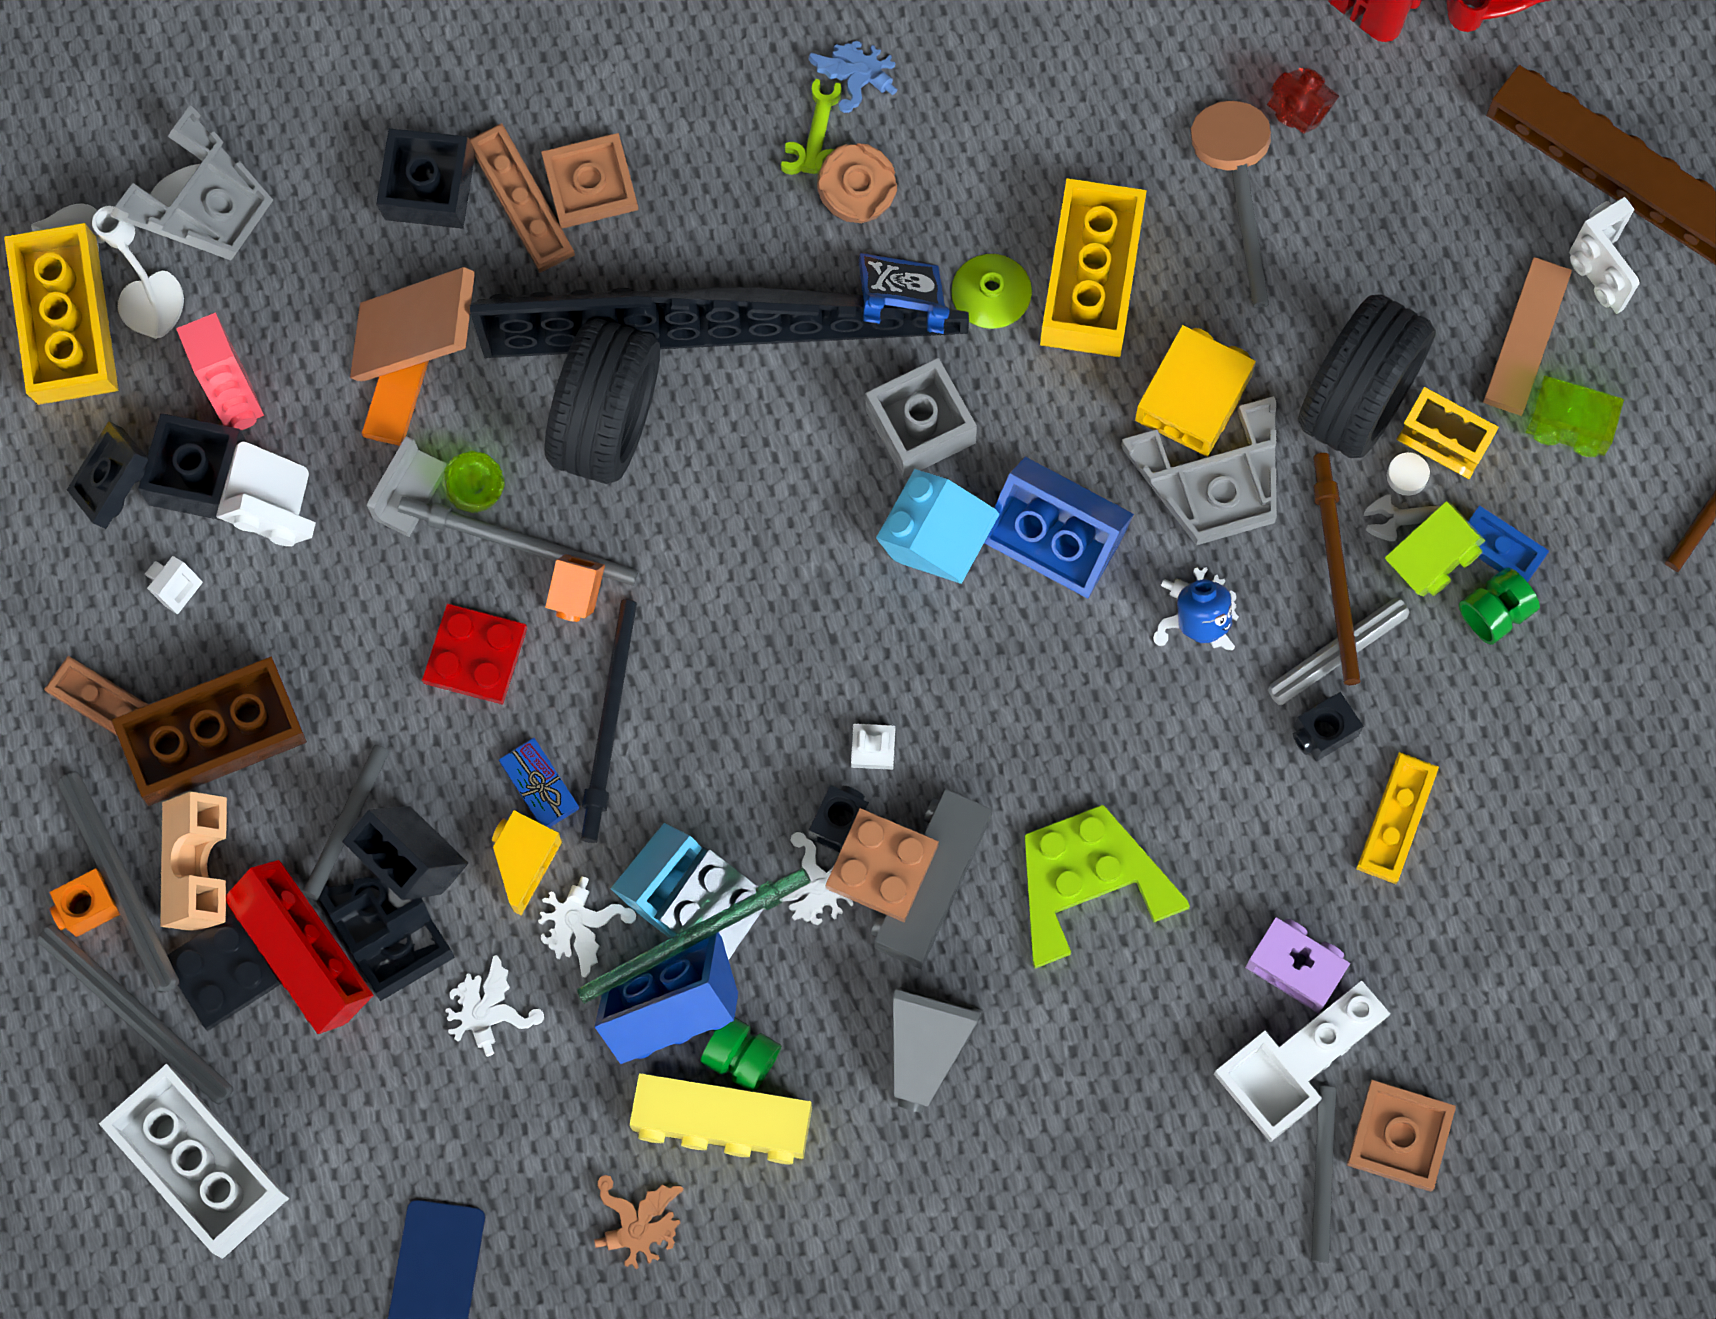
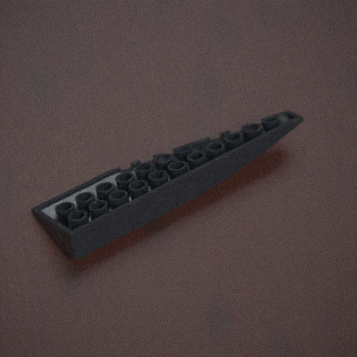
M616 288L608 293L576 290L569 295L535 292L530 297L495 294L489 299H478L470 304V315L484 358L568 354L582 325L596 318L650 333L659 342L660 349L968 334L969 312L950 308L949 316L944 321V334L927 331V311L884 305V308H881L880 324L863 321V295L790 289L698 288L634 291L630 288Z

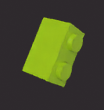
M1446 501L1393 549L1385 559L1418 595L1424 597L1429 592L1432 596H1435L1450 583L1452 579L1448 574L1459 564L1465 568L1480 556L1483 551L1479 546L1486 540L1451 503Z

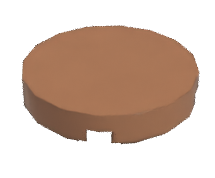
M1226 101L1206 107L1195 117L1191 127V142L1195 149V154L1199 160L1210 167L1227 171L1237 170L1239 165L1247 164V167L1256 164L1266 155L1271 143L1269 120L1261 110L1248 103Z
M857 143V145L847 146L846 144L839 146L825 158L818 172L817 189L822 203L833 215L846 222L865 223L877 219L890 207L897 192V183L894 176L895 171L889 159L880 150L868 144Z

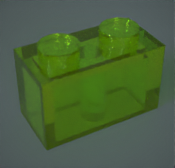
M1544 375L1536 392L1525 433L1534 435V439L1537 442L1545 445L1561 443L1574 447L1576 453L1585 457L1605 456L1613 442L1624 399Z

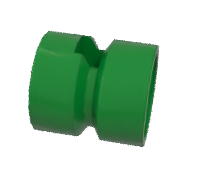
M1505 567L1490 578L1486 583V589L1477 588L1459 603V610L1463 619L1478 637L1489 645H1494L1513 629L1512 623H1523L1540 608L1539 600L1532 587L1517 571L1510 567Z
M734 1017V1021L729 1022L725 1027L714 1032L700 1061L721 1075L728 1071L731 1072L732 1082L747 1091L756 1092L775 1063L782 1046L762 1033L752 1036L750 1026Z

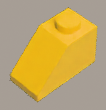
M513 810L508 820L503 818L494 831L492 841L495 842L493 849L509 903L515 913L522 915L558 851L562 840L558 832Z

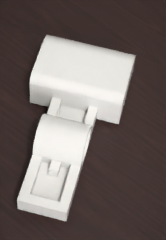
M1360 981L1282 1046L1279 1047L1268 1033L1264 1031L1214 1072V1075L1269 1142H1271L1315 1107L1322 1099L1309 1081L1322 1070L1329 1067L1330 1063L1339 1055L1345 1054L1355 1043L1384 1021L1390 1013L1364 982Z

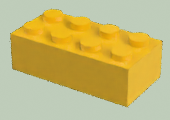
M1066 178L1042 324L1041 346L1114 357L1121 356L1147 190Z
M85 223L5 236L4 240L26 394L40 405L119 391L95 234Z

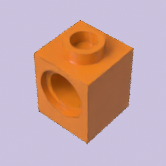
M96 868L49 892L55 903L54 906L49 908L55 923L60 930L66 928L75 937L120 915L101 873ZM82 897H91L89 909L84 913L75 914L74 906L76 902Z

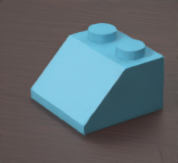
M914 469L876 539L894 561L962 584L995 524L999 512L949 479Z
M663 823L610 889L631 909L678 945L686 942L655 919L654 916L702 847L690 835Z

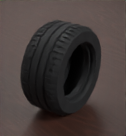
M1383 294L1369 295L1356 309L1339 334L1308 390L1298 416V422L1303 432L1315 437L1316 440L1324 444H1328L1332 449L1341 451L1343 455L1349 458L1364 457L1386 429L1424 363L1436 333L1431 321L1423 316H1418V313L1409 308L1405 309L1404 305L1396 301L1392 302L1391 298Z
M601 318L589 320L582 325L565 359L548 417L544 451L546 460L554 469L567 471L569 474L604 484L619 481L623 477L640 440L656 385L660 362V344L652 334Z

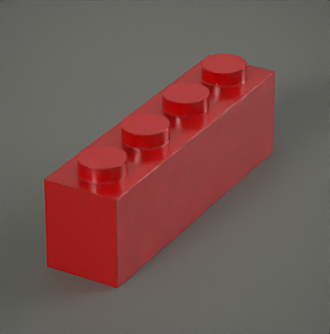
M280 860L251 867L226 894V903L236 919L244 927L261 955L264 956L280 979L283 987L289 992L317 1034L345 1025L374 996Z

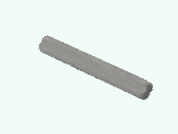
M1393 598L1353 626L1357 653L1408 617L1409 609L1400 598ZM1338 637L1270 684L1268 693L1278 705L1285 704L1341 665Z

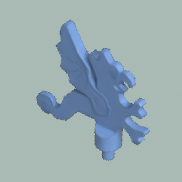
M855 41L844 46L836 44L834 46L835 51L832 53L833 58L811 53L809 61L812 65L816 66L818 73L826 74L829 79L837 78L841 81L848 79L847 91L851 96V100H841L838 108L843 113H849L862 102L861 88L869 82L881 93L887 90L891 95H894L897 92V88L892 85L893 79L881 70L882 68H894L895 62L890 61L891 55L885 60L878 61L876 57L881 53L880 49L877 50L872 45L870 47L872 54L866 56L863 54V50L856 49L861 48L862 43Z

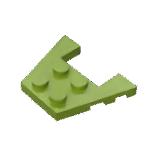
M1104 805L1033 831L1024 837L1032 962L1035 969L1071 955V950L1055 914L1057 912L1132 883H1137L1153 923L1188 910L1190 907L1188 900Z

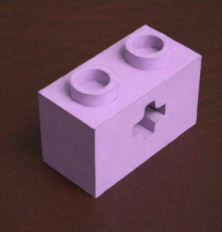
M1276 917L1245 968L1319 1014L1350 963L1343 959L1344 953L1334 945L1327 942H1322L1320 945L1307 937V930L1291 919H1285L1283 922ZM1299 954H1302L1307 959L1305 965L1300 970H1297L1292 965Z

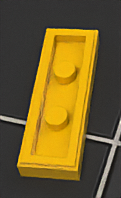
M1401 752L1398 753L1356 870L1397 884L1435 780L1438 766Z

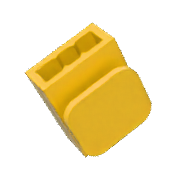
M1182 325L1138 404L1135 421L1152 430L1157 429L1160 434L1208 457L1235 411L1242 393L1252 377L1256 361L1251 359L1250 355L1239 347H1227L1215 341L1208 332L1202 329H1190Z
M1424 387L1404 422L1403 430L1399 433L1396 440L1470 480L1499 427Z

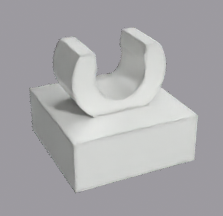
M174 556L171 557L165 566L154 561L145 573L147 577L153 580L147 589L165 607L177 615L203 583L184 562Z
M853 724L851 768L893 770L895 726Z

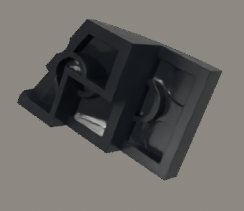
M379 878L354 879V884L328 887L325 884L319 900L379 1001L384 1000L455 958L449 945L431 919L422 898L401 900ZM426 926L432 936L430 939L435 944L414 951L415 944H413L411 934ZM407 937L406 944L398 943Z

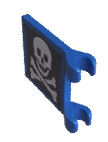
M860 253L858 261L864 299L863 321L880 324V312L884 305L927 311V331L944 334V321L949 316V308L945 307L939 267L937 265Z

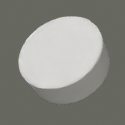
M1415 453L1399 454L1391 461L1388 467L1387 481L1395 492L1406 496L1415 495L1422 491L1427 484L1430 475L1429 466L1421 456Z

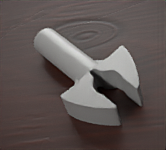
M1385 495L1368 506L1363 516L1383 514L1390 519L1383 525H1368L1366 531L1378 538L1396 541V530L1400 526L1422 524L1440 505L1398 509L1391 504V495Z

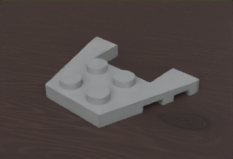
M189 106L168 135L169 138L202 160V163L171 206L167 207L132 183L110 215L115 219L232 260L273 199L240 161L235 163L221 147L224 142L215 132L209 133L199 121L201 115L192 106Z
M1274 396L1239 406L1238 414L1249 446L1170 467L1157 429L1122 439L1121 446L1125 454L1196 545L1270 525L1276 521V400Z

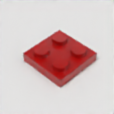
M447 604L422 678L423 684L503 705L526 635L527 625Z

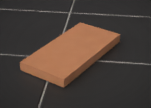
M462 267L361 302L350 378L357 381H367L465 349L475 272Z

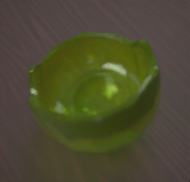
M471 450L454 456L449 461L443 473L442 486L447 500L457 509L469 513L486 511L495 505L504 490L505 478L502 475L499 464L488 454ZM484 486V489L480 493L475 494L481 487Z

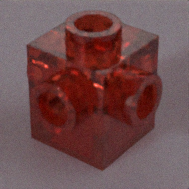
M1302 67L1289 73L1285 71L1278 77L1271 88L1274 95L1267 106L1276 112L1275 116L1281 123L1288 127H1295L1305 134L1316 129L1339 98V95L1324 84L1325 79L1322 75L1313 69Z

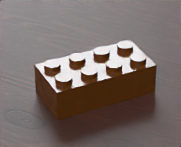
M272 656L111 720L141 797L148 806L307 743Z

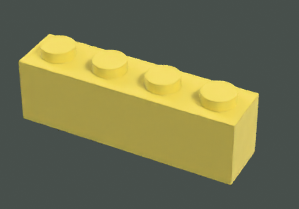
M639 1073L630 1127L632 1131L639 1132L638 1139L647 1142L664 1143L666 1136L682 1139L681 1146L690 1149L707 1150L708 1144L725 1146L724 1153L729 1155L750 1157L751 1151L768 1153V1161L780 1164H793L794 1158L804 1159L812 1103L811 1101Z

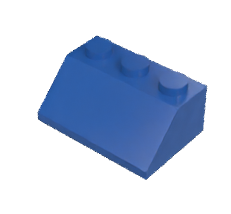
M1024 457L1009 473L994 507L999 512V516L984 544L1088 599L1120 545L1134 514L1039 463Z
M719 931L710 932L606 974L595 1028L620 1064L636 1058H646L656 1050L672 1044H682L695 1035L711 1029H721L729 1022L734 1021L738 991Z

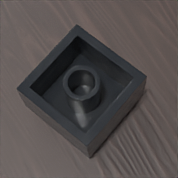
M389 128L376 202L384 219L387 221L463 229L475 159V152L468 136Z
M160 413L147 457L149 460L146 464L145 473L140 480L138 490L149 506L222 520L217 518L216 515L235 447L238 443L247 441L241 430L237 428Z

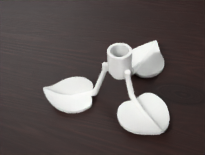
M200 164L187 166L166 176L154 187L150 195L167 207H170ZM73 204L31 225L34 232L85 223L95 234L97 245L98 243L106 242L111 247L118 248L141 279V281L128 284L120 294L118 312L122 321L133 331L154 339L165 336L176 325L184 304V295L180 283L168 271L156 272L148 278L147 273L128 247L134 239L135 227L132 224L112 217L110 214L115 208L114 206H105L97 211L88 204Z

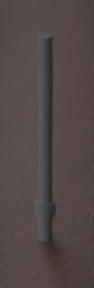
M402 496L398 506V512L428 521V526L443 531L446 527L552 561H556L563 555L568 554L604 564L603 577L634 586L639 570L452 512V507L437 502L434 505H429Z

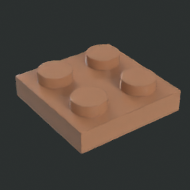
M619 133L541 152L561 229L638 210Z
M860 808L825 887L829 891L905 923L939 846V841Z
M1371 1080L1347 1166L1432 1192L1436 1184L1456 1106Z

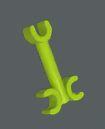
M815 79L812 83V97L816 102L806 150L796 142L786 143L785 152L797 155L798 160L793 163L782 161V172L790 175L801 171L818 174L825 158L835 150L825 149L822 151L831 106L837 104L841 99L842 89L840 83H835L834 91L829 95L820 93V79Z

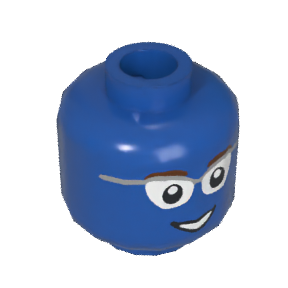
M1202 579L1190 583L1179 593L1177 597L1178 625L1184 635L1196 642L1211 643L1228 633L1232 626L1231 594L1226 587L1217 582Z

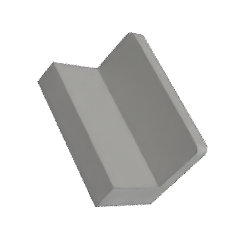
M406 436L367 503L373 520L410 537L419 518L398 512L400 500L404 496L428 504L448 470L447 463L418 450L415 440Z

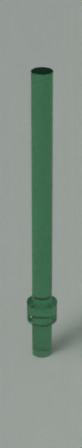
M801 868L775 883L769 880L756 887V893L577 988V993L581 1001L585 1004L763 908L768 911L783 903V897L811 883L808 873L804 868Z

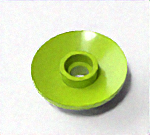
M984 254L968 260L959 268L952 282L951 293L955 308L969 312V322L982 328L995 329L1008 326L1021 318L1030 304L1032 287L1026 271L1016 261L999 254ZM989 281H994L999 284V288L991 291L985 287V284Z

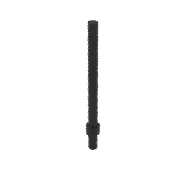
M623 599L620 602L590 786L584 790L582 807L586 810L580 840L588 843H597L602 812L607 811L609 800L606 786L637 602Z

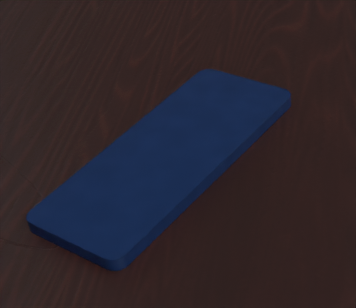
M419 1200L409 1203L388 1319H469L486 1218L485 1213L481 1209Z

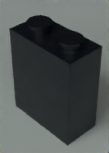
M411 806L369 809L342 841L401 900L441 895L469 864Z

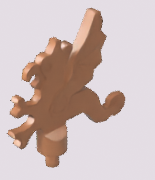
M604 1175L599 1178L600 1198L605 1206L619 1213L622 1228L605 1232V1237L594 1239L595 1248L607 1246L608 1251L623 1247L629 1248L631 1254L624 1264L626 1267L633 1264L635 1269L639 1268L636 1261V1253L638 1251L646 1255L648 1264L651 1263L652 1259L659 1260V1255L650 1252L649 1246L651 1243L656 1242L657 1245H661V1242L665 1240L668 1242L666 1249L673 1248L675 1243L673 1237L676 1234L675 1228L680 1224V1220L672 1221L674 1217L673 1212L667 1213L658 1222L649 1223L652 1217L661 1215L668 1203L683 1191V1187L673 1186L668 1188L661 1185L656 1191H647L645 1200L639 1202L637 1218L636 1210L632 1203L609 1195L608 1190L613 1188L611 1176Z

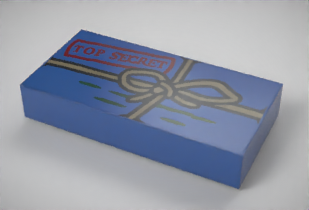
M535 738L499 759L503 769L538 823L550 828L579 810L578 804Z

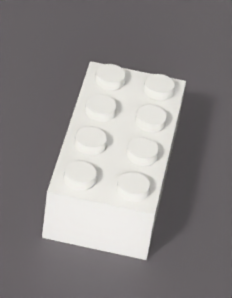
M167 1064L99 1123L206 1247L222 1259L289 1199L184 1079Z

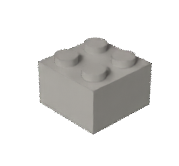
M939 358L865 393L866 412L903 479L910 476L914 469L921 471L976 444L977 425Z

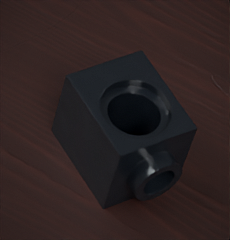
M1339 692L1298 716L1294 724L1296 732L1293 733V738L1301 752L1305 755L1311 753L1317 762L1359 737L1364 726L1342 693ZM1318 722L1329 723L1334 728L1335 735L1331 737L1319 735L1314 728V724Z
M830 785L809 828L810 840L840 853L859 809L861 808L869 812V802L864 800V794L849 786L843 785L841 789ZM842 809L852 814L851 822L844 826H837L829 819L830 815L836 810Z

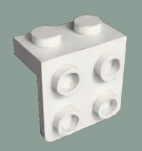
M1625 197L1614 204L1606 201L1596 207L1589 214L1590 219L1584 222L1569 251L1571 255L1570 261L1575 271L1581 276L1587 275L1595 286L1594 293L1598 301L1606 308L1611 306L1616 314L1625 309L1639 285L1638 277L1612 244L1618 240L1634 211V208Z
M247 442L238 443L235 447L216 517L234 524L240 530L257 533L282 546H294L295 543L312 538L315 522L299 516L309 476L307 468Z

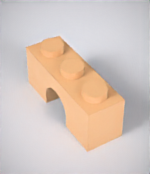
M190 791L162 802L160 927L200 931L225 922L226 880L209 878L207 863L212 847L217 842L226 839L227 797Z

